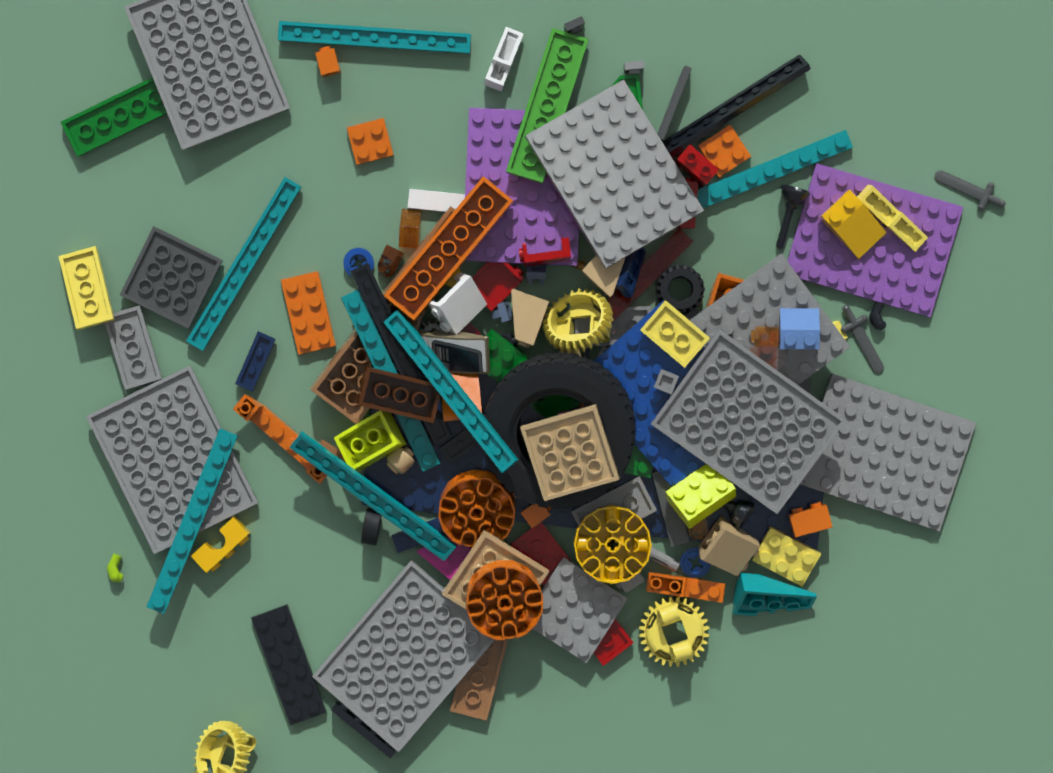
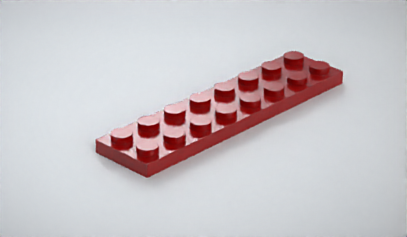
M542 522L530 528L510 544L514 549L549 570V573L541 583L542 587L545 586L562 557L571 561ZM616 618L594 651V655L603 666L634 643Z

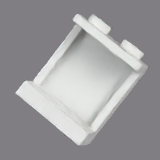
M460 272L454 277L457 284L439 302L430 301L428 303L432 309L431 313L440 322V328L446 333L449 332L455 335L487 305L472 277Z

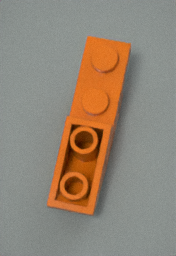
M649 572L646 591L723 603L726 583Z

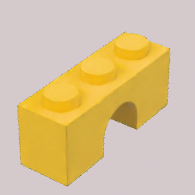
M236 516L231 518L219 530L225 537L223 548H213L206 542L191 555L206 573L210 570L214 572L221 566L220 561L224 557L226 559L231 557L235 553L234 548L238 544L242 546L249 540L248 535L251 532Z

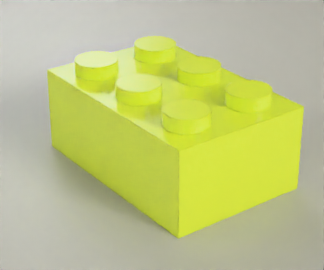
M381 410L334 437L346 464L357 472L384 458L399 447L406 445L392 414Z
M707 464L666 491L668 503L689 529L736 497V488L730 480Z

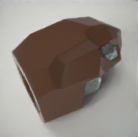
M386 245L378 262V271L381 276L388 278L396 272L403 258V252Z

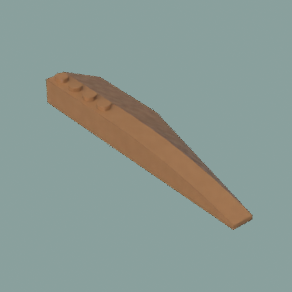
M452 206L447 209L382 292L383 295L386 294L454 212L455 209ZM386 299L392 314L396 310H399L395 305H393L390 301ZM427 308L416 320V322H414L407 315H405V317L409 320V322L413 325V327L416 330L419 329L421 320ZM355 329L309 389L352 422L358 424L370 409L356 404L365 366L373 368Z

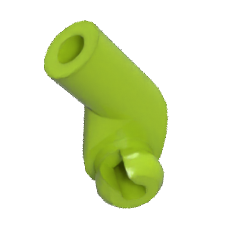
M113 553L107 566V572L112 582L119 583L123 580V574L118 570L122 557Z

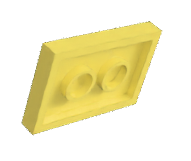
M666 300L640 329L684 368L710 339L709 336Z
M770 526L759 545L760 550L754 558L752 557V561L803 586L821 556V552Z

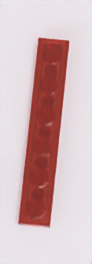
M680 228L642 265L632 297L625 298L618 289L607 300L613 312V315H611L614 319L612 323L693 243V240Z

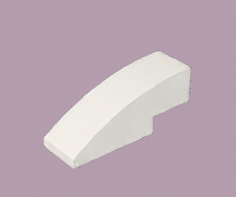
M508 27L505 28L486 75L485 86L502 92L523 38V33Z

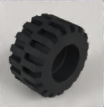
M686 265L672 266L666 269L658 278L655 286L657 300L659 303L666 300L680 313L689 312L697 307L704 297V281L701 279V275L692 267L690 268ZM684 278L690 283L691 293L687 299L678 301L670 296L669 285L672 280Z

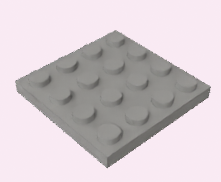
M562 557L542 589L543 612L533 629L587 663L628 598L604 582L597 581L582 568Z

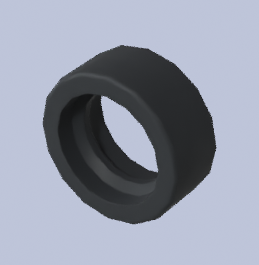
M369 507L366 509L361 543L376 546L382 515Z

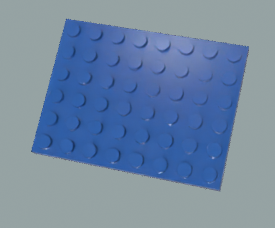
M663 300L593 361L598 362L604 366L603 368H607L613 373L614 377H617L622 387L627 391L636 419L634 444L673 487L706 463L651 425L653 419L671 396L669 393L654 388L660 370H666L679 376L673 390L674 392L705 347L703 346L684 368L640 331L664 302Z

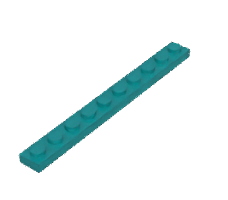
M279 21L278 41L470 54L471 34Z
M841 131L698 189L697 199L703 208L849 150L853 148L847 131Z
M284 177L186 342L204 351L302 187Z
M359 289L340 297L373 368L398 374ZM395 414L421 470L425 471L440 464L421 421Z
M396 310L384 321V324L498 469L505 473L518 461V458L401 310Z
M221 428L219 429L150 596L147 608L165 614L238 435Z
M303 431L290 445L289 448L443 561L456 548L455 543Z

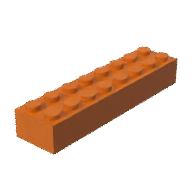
M483 176L386 292L384 297L416 322L429 306L428 303L435 299L513 205V200Z

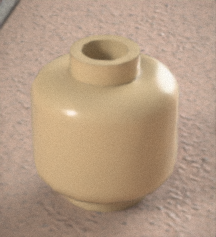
M407 446L405 448L399 447L387 455L386 459L388 462L386 464L396 475L398 473L404 474L415 463L412 458L414 453Z

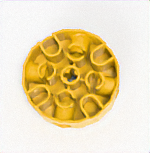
M617 505L597 507L585 515L576 528L573 542L576 559L583 570L597 581L611 584L628 581L640 573L649 561L652 547L649 530L641 517L630 509ZM611 539L618 543L614 546V549L607 545V543L611 542Z

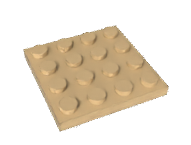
M596 404L520 427L544 501L619 480V474Z
M484 530L442 591V595L466 609V587L472 575L483 565L496 560H513L527 566L537 576L540 585L549 573V570Z

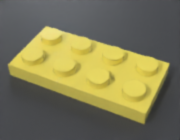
M93 246L59 256L76 329L81 330L115 320L97 247Z

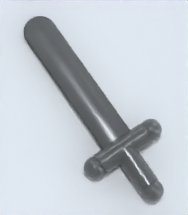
M942 170L935 173V179L938 182L980 200L977 206L980 211L985 209L988 202L999 207L1006 205L1004 200L991 195L995 187L992 182L988 183L984 190Z
M848 305L843 306L842 310L849 323L841 327V332H853L873 371L881 373L884 370V365L862 327V324L868 321V316L862 315L856 319Z

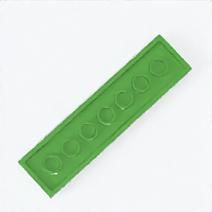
M552 28L506 173L543 184L546 172L525 139V135L566 113L589 39Z

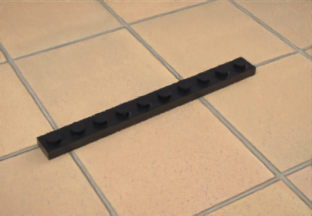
M799 54L662 141L671 157H674L689 145L696 143L811 69L809 63Z
M366 263L351 270L350 273L399 374L424 380L417 364L384 324V321L392 315V312L369 264ZM438 408L434 423L422 421L434 445L451 437Z

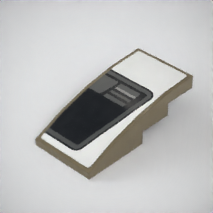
M416 330L450 373H490L489 337L461 331L455 335L434 330L431 333Z

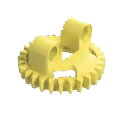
M587 288L584 292L581 289H578L576 293L571 290V294L567 295L564 293L563 298L557 297L558 302H552L553 307L547 308L549 313L544 315L546 319L543 320V330L547 340L551 345H554L555 349L559 348L561 352L566 349L568 353L572 349H574L575 353H578L579 349L585 352L587 347L592 349L593 343L599 345V343L610 341L611 322L614 320L611 316L613 312L606 298L602 297L600 293L596 294L594 290L589 292ZM569 303L571 306L570 310L563 316L558 317L557 312H561L567 307L566 304ZM594 304L601 309V313L594 308ZM591 317L590 332L574 334L575 328L572 319Z
M669 596V602L661 598L662 604L659 605L655 601V608L649 606L650 614L644 612L647 619L640 620L645 624L644 626H639V629L644 630V633H640L639 637H645L641 644H647L644 651L651 650L648 655L649 657L656 655L655 662L662 659L661 664L664 665L668 661L669 667L672 666L673 662L679 667L681 661L684 665H687L686 660L689 659L693 662V655L700 657L697 651H704L701 645L708 644L704 637H709V634L704 633V630H708L709 626L703 625L708 620L701 619L704 612L697 613L700 608L699 606L692 608L693 601L686 604L687 599L684 598L680 602L679 596L676 597L675 601ZM678 606H680V608L687 610L688 612L691 611L692 614H688L680 610ZM656 614V619L653 623V626L650 629H648V626L651 625V622L654 619L653 615ZM682 620L688 639L668 645L662 627Z
M231 721L214 722L213 725L208 726V730L203 731L204 736H199L201 741L196 743L198 745V749L194 750L197 752L196 757H194L196 764L193 765L197 767L195 773L208 772L205 759L211 760L213 773H244V771H247V764H249L248 756H250V753L247 752H251L255 748L256 738L243 731V728L238 727L237 723ZM223 731L227 732V734L222 736L221 738L217 737V735L223 733ZM227 745L235 750L232 767L220 764Z

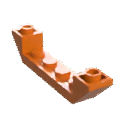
M246 394L240 399L233 410L246 421L251 420L307 468L306 473L321 484L327 475L289 448L298 434L262 403Z

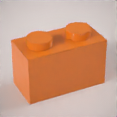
M821 502L812 503L810 508L807 509L797 507L791 509L792 513H788L794 537L833 527L827 505L821 504Z

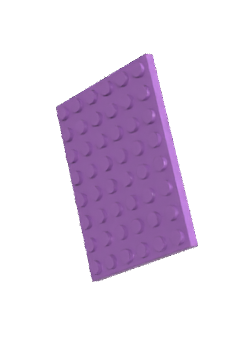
M469 108L465 197L484 176L513 200V205L466 261L524 264V262H520L519 249L522 248L523 243H526L528 254L561 250V238L569 237L571 260L541 265L577 266L579 226L547 173L543 184L506 173L525 110Z
M816 163L808 188L810 196H807L804 201L787 259L800 279L931 317L963 207ZM867 185H872L928 238L914 252L874 216L887 233L862 257L857 259L819 217L847 190L850 189L858 196Z

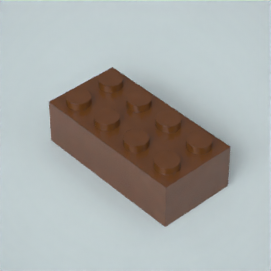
M365 366L356 404L434 423L441 395L430 381Z

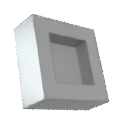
M644 60L624 62V72H629V75L640 74V71L644 70Z
M661 369L654 388L672 395L679 376Z

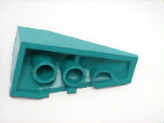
M740 573L735 584L732 612L733 615L755 616L758 615L757 612L769 611V614L775 613V610L786 609L787 611L811 609L817 594L760 574Z

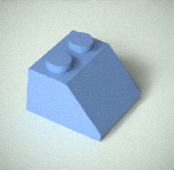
M780 308V349L820 350L819 308Z

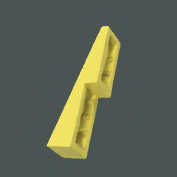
M867 185L857 196L871 214L914 252L927 240L928 237L902 212L898 211L874 186Z

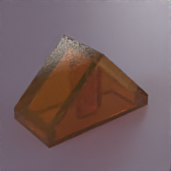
M402 209L399 226V247H418L421 210Z

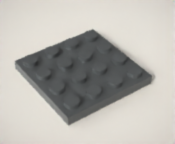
M153 226L120 296L190 329L223 260Z

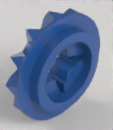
M364 248L351 249L344 257V269L351 277L350 271L358 267H351L356 263L355 255L359 260L366 259L362 265L368 263L371 270H373V256Z
M697 547L687 549L680 559L682 571L691 578L704 576L709 571L711 565L700 559L699 556L698 562L702 567L695 566L691 570L692 563L688 558L695 560L700 555L699 548Z

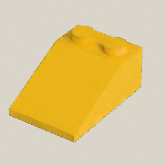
M850 189L819 217L857 259L862 257L887 233Z

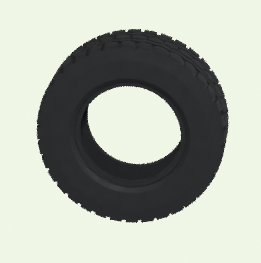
M566 352L545 353L516 365L496 386L486 406L484 417L518 458V461L505 473H502L487 453L484 452L487 462L490 463L489 467L493 474H496L499 482L504 484L508 491L514 492L516 497L521 500L525 499L527 503L533 505L538 504L539 507L561 509V507H564V509L574 508V506L579 507L587 504V502L590 503L598 499L599 496H603L618 482V480L544 501L527 447L521 435L520 421L522 413L531 403L549 395L569 396L580 401L586 407L597 405L619 479L625 472L631 459L635 441V413L627 391L622 387L617 377H614V374L607 368H603V365L585 356L581 357L578 354H567Z

